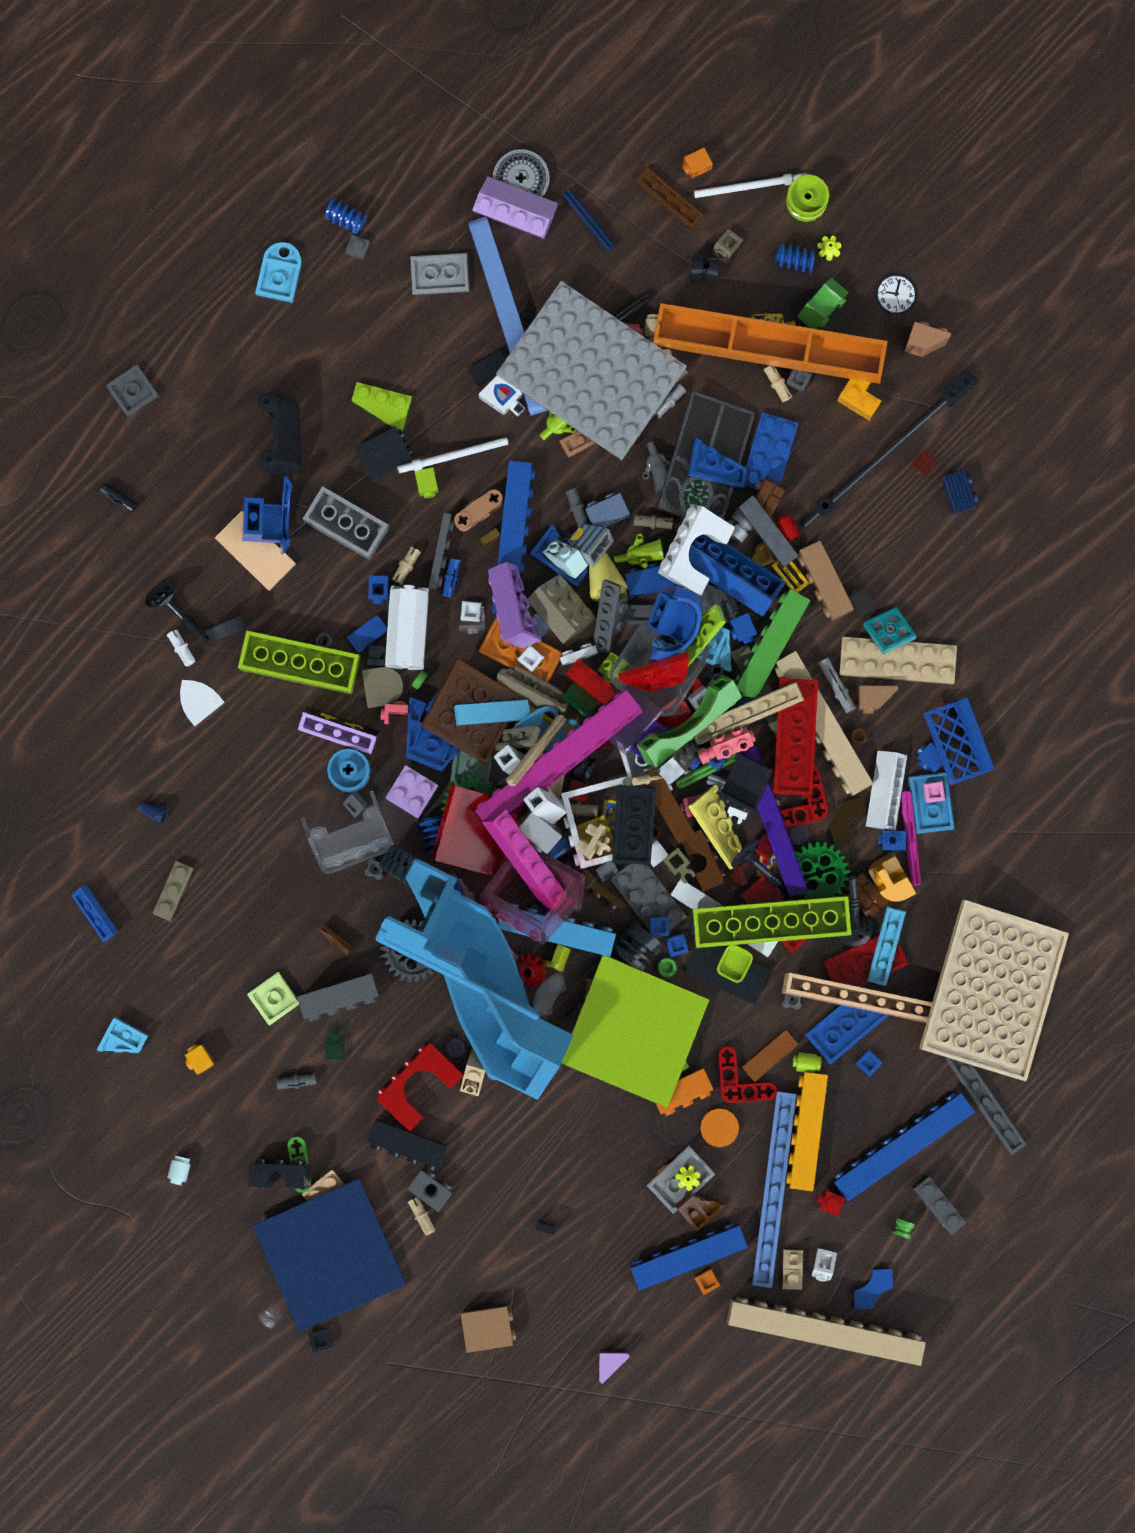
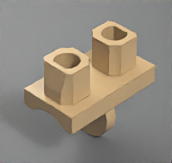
M589 823L585 832L593 838L590 843L581 839L576 848L583 853L585 858L591 860L595 852L601 856L604 850L610 852L611 848L607 846L610 841L608 837H605L602 841L607 832L606 827L602 824L598 826Z

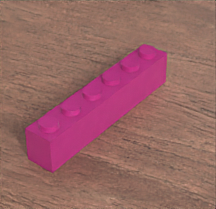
M506 809L494 810L482 821L485 828L546 912H559L571 901Z

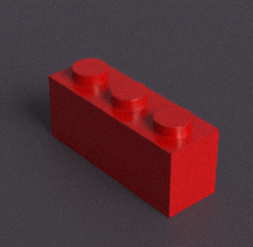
M577 659L566 673L569 679L578 684L602 705L610 704L615 695L619 693L618 690L580 659Z

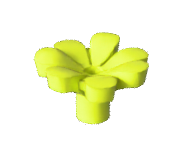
M824 236L821 238L823 243L817 244V249L821 250L819 256L824 257L826 255L828 261L832 260L833 255L838 257L840 255L838 249L841 248V243H836V237L831 236L828 239V237Z
M689 1165L688 1169L685 1166L680 1167L681 1174L677 1173L675 1175V1179L680 1180L678 1187L683 1188L686 1186V1190L691 1191L693 1189L692 1185L699 1186L700 1182L697 1178L701 1176V1173L699 1171L694 1172L695 1167L693 1165Z

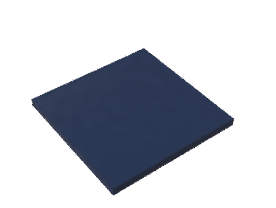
M360 1178L252 1225L299 1332L406 1285Z

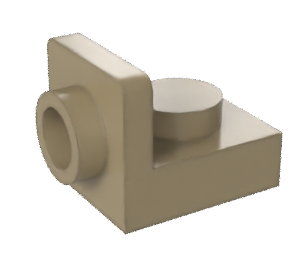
M728 229L715 244L712 254L719 257V260L727 263L732 254L742 244L743 239Z

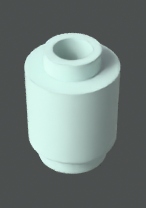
M179 1156L174 1157V1160L171 1161L167 1177L171 1179L170 1183L182 1185V1182L187 1181L191 1165L189 1164L190 1159Z

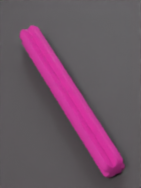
M903 791L901 793L904 831H906L909 879L912 886L921 885L912 793L911 791Z

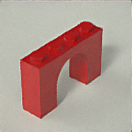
M425 1043L417 1051L419 1055L415 1059L411 1057L404 1064L406 1069L402 1073L398 1071L390 1079L392 1083L388 1087L384 1085L377 1092L379 1095L377 1100L409 1131L424 1118L408 1102L405 1096L404 1087L409 1076L417 1071H429L435 1074L449 1089L464 1076L432 1043L429 1045Z

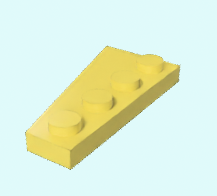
M716 784L693 801L688 808L730 870L733 869L731 862L742 850L737 835H734L732 830V821L727 817L724 810L726 807L724 801L720 800L719 795L716 794L719 790Z

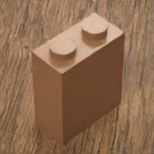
M507 1305L461 1312L467 1353L513 1346V1341L516 1340L515 1329H511L510 1321H513L512 1309L508 1310Z

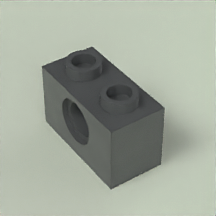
M421 1170L408 1190L439 1212L453 1192L450 1191L452 1187L444 1181L438 1182L435 1179L436 1175L430 1170ZM428 1184H434L437 1187L435 1194L430 1195L427 1193L426 1187Z

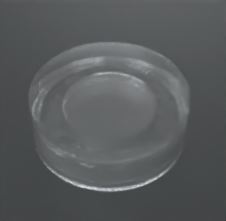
M263 1310L259 1314L260 1321L268 1328L273 1329L277 1325V1320L268 1311Z

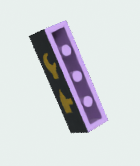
M308 706L303 712L298 728L300 731L368 754L372 753L379 735V730Z

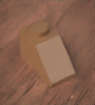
M859 686L858 711H863V714H874V711H877L898 690V686Z

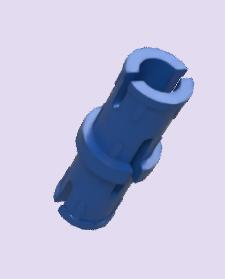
M449 558L447 573L443 578L445 582L441 596L453 598L456 582L459 581L460 560Z

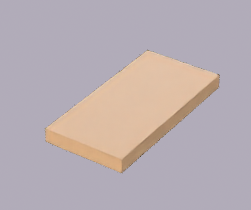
M241 511L215 539L270 591L296 563L285 553L281 555L280 548L275 543L242 541L243 512Z

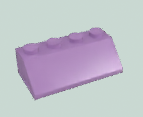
M487 176L479 191L473 211L545 239L558 203Z

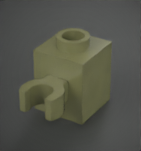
M679 848L663 859L664 864L674 876L677 873L681 874V881L684 884L688 883L684 877L685 874L689 873L693 878L695 877V873L686 868L690 862Z

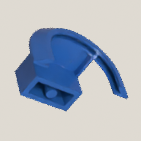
M284 476L282 504H264V498L246 497L243 504L242 541L280 543L281 555L290 546L288 530L292 483L287 476Z
M676 587L674 593L659 591L647 627L657 634L670 636L679 644L666 649L654 647L650 656L651 659L663 660L679 655L695 639L702 620V604L696 593L680 587Z

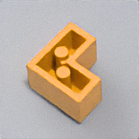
M854 379L849 380L837 400L868 421H870L881 403V400L866 391L871 382Z

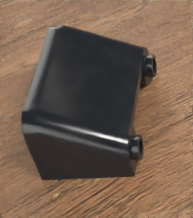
M257 392L258 406L262 411H267L274 422V449H266L260 454V470L264 476L295 475L300 472L302 467L299 405L291 398L270 392Z

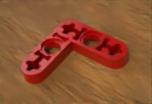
M814 766L816 775L813 776L814 782L818 780L819 784H813V787L820 790V796L818 798L806 796L808 805L781 810L780 812L783 817L789 816L788 812H792L791 818L794 823H790V819L785 820L786 827L819 821L828 814L821 776L816 766ZM822 799L823 803H819V807L824 809V812L819 817L818 814H814L817 807L816 804L812 805L811 801L817 802ZM802 810L805 812L806 817L803 821H798L795 818L796 811Z
M727 1046L720 1049L718 1054L721 1096L724 1101L730 1103L763 1101L776 1097L777 1087L772 1083L738 1084L735 1050ZM726 1049L729 1050V1053L733 1054L732 1057H729V1063L734 1062V1067H722V1063L726 1064V1059L722 1057ZM726 1069H731L734 1072V1077L731 1080H726L723 1077V1072ZM756 1086H760V1090H765L766 1086H770V1089H774V1093H771L770 1097L762 1093L760 1094L761 1098H757L758 1090ZM737 1087H741L740 1094L742 1099H738L739 1095H733L732 1099H728V1096L724 1095L725 1092H728V1088H731L733 1092H737ZM752 1087L755 1094L752 1098L744 1096L745 1088Z

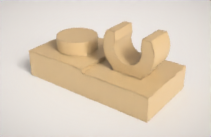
M783 1249L782 1289L802 1290L803 1250Z

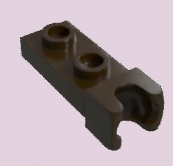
M584 870L576 882L586 890L591 888V893L598 899L602 897L608 901L607 905L616 911L617 908L622 910L626 903L595 881L596 877L587 870Z

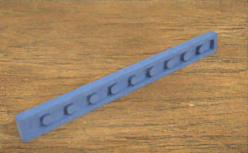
M777 1092L752 1282L754 1286L772 1288L796 1102V1094Z

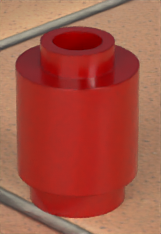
M783 514L775 519V525L788 542L800 536L798 533L799 529L790 515L786 516Z

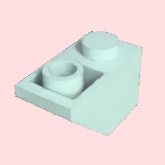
M557 539L550 543L543 551L561 571L573 578H576L588 566L579 550Z

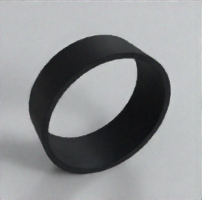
M245 614L207 630L206 633L211 641L214 643L248 628Z

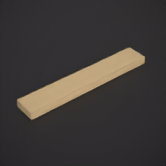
M797 682L723 713L719 718L711 722L707 728L694 736L697 745L708 742L717 734L728 733L735 727L746 726L804 701Z

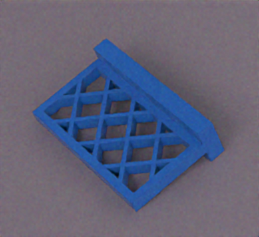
M968 698L923 713L950 785L994 770ZM954 707L957 714L955 719L947 716L949 708ZM932 714L942 717L939 725L933 722ZM945 719L953 723L950 731L942 727ZM956 725L962 728V737L954 734ZM940 731L948 735L946 743L940 741ZM952 737L960 741L957 749L949 745ZM963 743L969 746V755L961 752ZM947 749L955 753L952 761L946 757ZM959 755L967 759L964 767L956 763ZM970 761L976 764L978 772L973 773L967 769ZM954 767L962 771L958 779H955L952 773Z

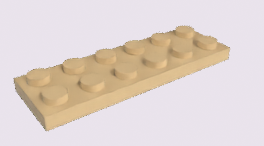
M842 637L839 675L954 684L957 646L909 642L883 655L873 639Z

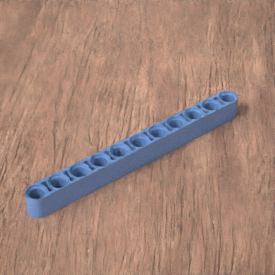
M485 216L469 221L468 224L511 353L524 335V330L487 217ZM524 394L531 416L548 411Z

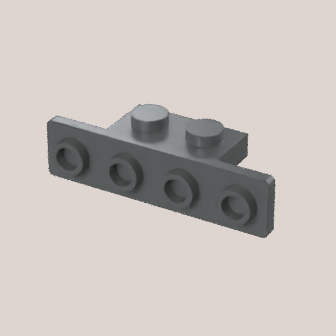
M605 579L602 582L593 646H596L597 650L609 654L612 648L613 636L622 631L626 624L624 619L628 609V596L620 594L621 585Z

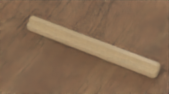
M563 715L556 716L539 737L535 746L531 747L507 777L506 782L511 787L517 785L565 725L567 720Z

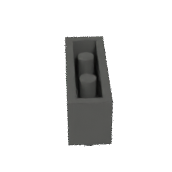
M692 740L687 742L657 769V772L669 785L685 773L698 757L697 750H699V746Z
M926 1176L912 1187L948 1234L952 1235L966 1224L929 1176Z

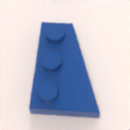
M695 438L688 476L740 489L744 488L747 469L732 459L716 452V449L703 444L700 439Z
M552 524L532 550L530 556L556 575L560 574L570 585L577 588L588 571L584 569L576 578H573L561 571L543 553L555 539L567 544Z

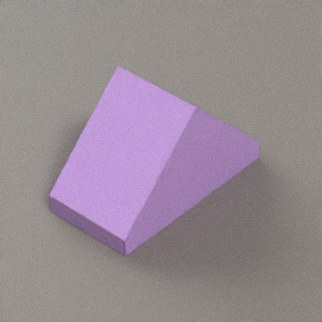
M599 1351V1381L603 1384L630 1357V1354L628 1352Z

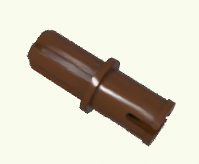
M327 922L322 925L318 932L325 936L331 942V945H335L345 955L352 952L353 946L341 936V933L338 934Z

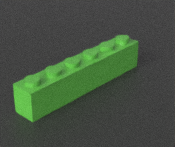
M791 589L787 593L783 592L778 601L781 603L778 610L774 609L769 617L772 620L770 625L764 626L760 633L763 636L760 643L756 641L751 650L753 652L751 659L747 658L742 666L745 670L742 675L738 674L734 680L740 694L751 701L757 698L810 602L809 599Z

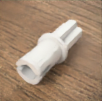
M177 629L174 630V633L173 631L168 633L167 637L175 648L174 652L178 653L185 666L192 665L195 659L187 647L188 643L183 641Z

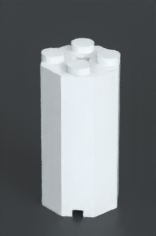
M403 585V589L400 586H391L385 658L386 667L424 670L429 600L428 588H418L417 590L413 585Z

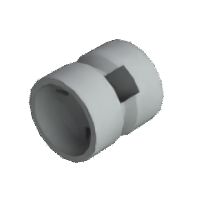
M736 509L731 516L732 521L727 523L735 527L730 538L742 544L748 536L747 531H751L753 528L740 511Z

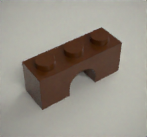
M701 829L694 832V836L681 842L687 857L694 854L704 857L706 867L703 871L696 873L695 876L702 892H705L725 883L723 879L726 876L722 867L718 868L715 862L718 861L715 850H710L708 844L711 841Z

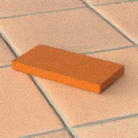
M495 618L478 652L510 669H514V667L521 668L548 683L560 658L563 656V652L542 641L532 644L531 646L544 656V659L531 672L517 660L527 647L520 648L503 641L500 636V623Z

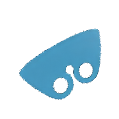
M550 706L542 707L520 720L516 724V728L537 726L540 729L539 739L551 724L543 721V714L546 711H551L555 718L559 714ZM566 719L565 725L571 723L577 729L580 727L579 723L575 720ZM564 726L545 748L547 752L553 749V745L559 740L563 741L568 737L564 733Z

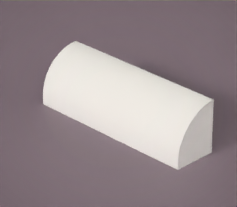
M877 752L866 827L896 831L907 755L897 752Z

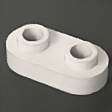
M590 643L581 646L579 651L569 650L562 653L563 657L560 658L562 666L574 663L577 659L583 660L598 654L596 646H592Z

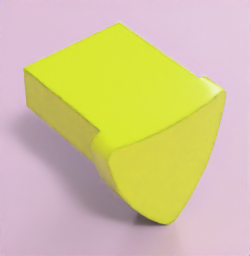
M558 944L551 962L542 959V962H546L544 966L563 972L571 949Z

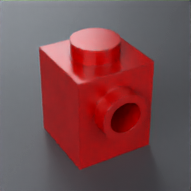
M825 1189V1192H821L817 1200L818 1208L838 1216L845 1198Z

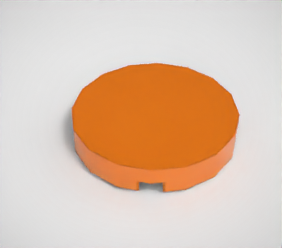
M718 1108L709 1111L701 1121L700 1130L702 1137L707 1143L715 1147H724L734 1142L738 1136L739 1124L733 1113L726 1109Z

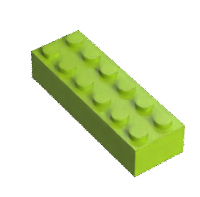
M246 631L238 668L245 672L352 694L360 656L358 654Z

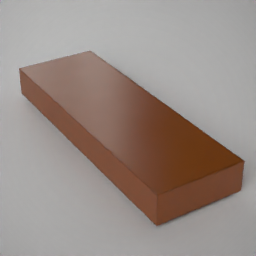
M785 1030L742 1068L755 1082L799 1044Z

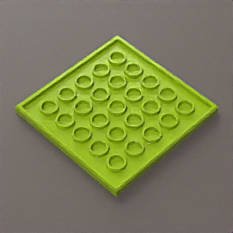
M602 955L572 1030L573 1038L561 1064L667 1108L709 999Z

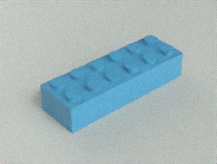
M510 902L502 907L498 923L502 930L611 956L616 933L612 932L613 928L602 926L601 929L594 928L593 923L583 921V924L575 923L576 919L564 917V920L556 918L557 914L545 912V915L538 914L537 909L530 907L522 910L519 909L520 905Z

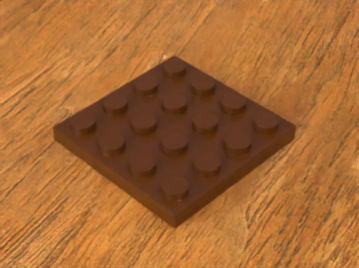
M455 659L421 727L481 763L487 764L509 721L456 725L454 706L517 701L521 697L461 660Z

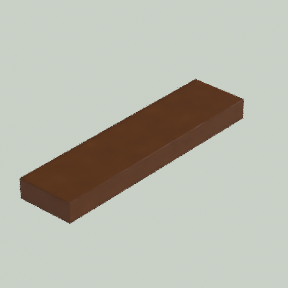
M648 166L635 179V182L689 229L693 230L704 217L702 212Z
M656 767L644 775L652 777L660 774L657 772ZM664 779L652 780L649 784H644L645 787L656 788L655 804L678 844L694 836L693 829Z

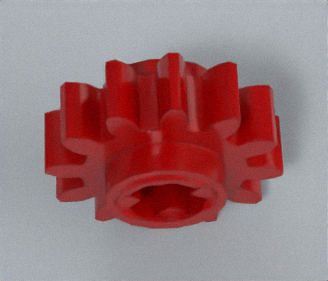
M533 952L529 955L524 953L516 960L522 982H527V987L532 985L538 986L546 979L544 974L548 972L547 969H543L546 962L541 963L539 961L541 956L534 958Z

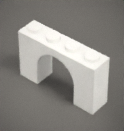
M692 504L686 512L682 525L678 528V533L671 543L658 573L678 586L689 589L696 593V595L701 596L709 578L691 566L688 555L690 545L696 537L702 534L715 542L727 544L735 527L706 508Z
M507 745L494 758L504 772L511 774L525 754ZM537 787L523 799L533 814L551 824H554L567 813L550 787L545 791Z

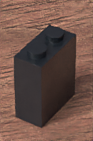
M393 427L354 447L372 482L398 469L397 466L410 463L413 460L412 456H414V453L409 445L405 446L403 442L405 436L401 429L397 430L396 427Z

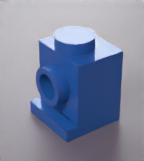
M369 576L368 599L373 600V604H384V601H388L389 577ZM381 588L383 592L376 594V589Z

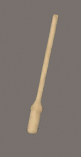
M687 770L682 775L689 774L692 772V770ZM661 775L635 777L632 779V784H649L652 780L663 779Z

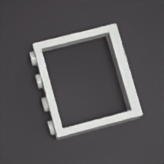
M629 776L561 793L562 798L558 800L567 811V817L563 819L566 829L570 828L571 836H568L570 846L575 847L576 854L573 857L576 866L580 865V869L612 861V854L585 861L583 853L576 848L580 840L568 798L621 784L623 786H631Z

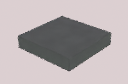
M137 364L106 385L127 417H130L159 397Z

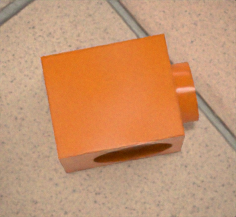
M705 148L684 157V164H682L686 175L689 174L691 179L711 170L713 166Z

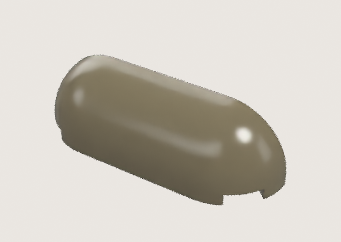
M518 667L499 671L497 683L520 696V700H528L529 706L536 710L550 706L559 715L564 714L567 703L562 698L563 692L557 687ZM551 711L544 713L545 715L555 717Z

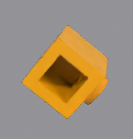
M195 1044L187 1049L189 1053L185 1055L187 1058L185 1063L190 1070L194 1069L197 1075L215 1065L204 1045L198 1046Z

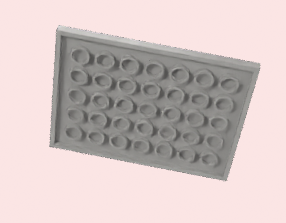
M561 281L496 375L602 448L623 460L687 366Z

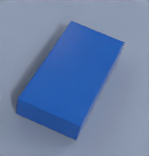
M376 615L349 635L347 639L355 650L360 653L387 633L388 628L379 616Z

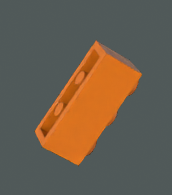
M698 1070L679 1079L668 1107L656 1104L660 1114L665 1113L668 1116L676 1112L675 1108L680 1105L685 1108L693 1104V1099L700 1097L702 1100L710 1096V1091L714 1089L705 1070Z

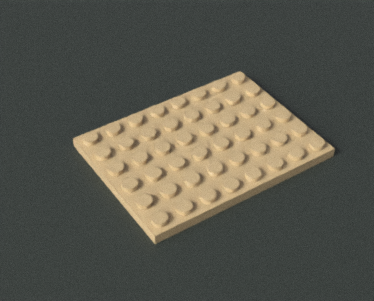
M962 900L919 1049L1027 1081L1069 933Z

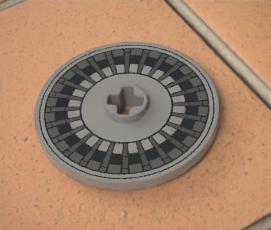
M514 150L505 154L497 162L493 172V179L543 197L549 186V171L543 159L536 153L528 150ZM520 173L527 177L523 180V183H519V180H516Z

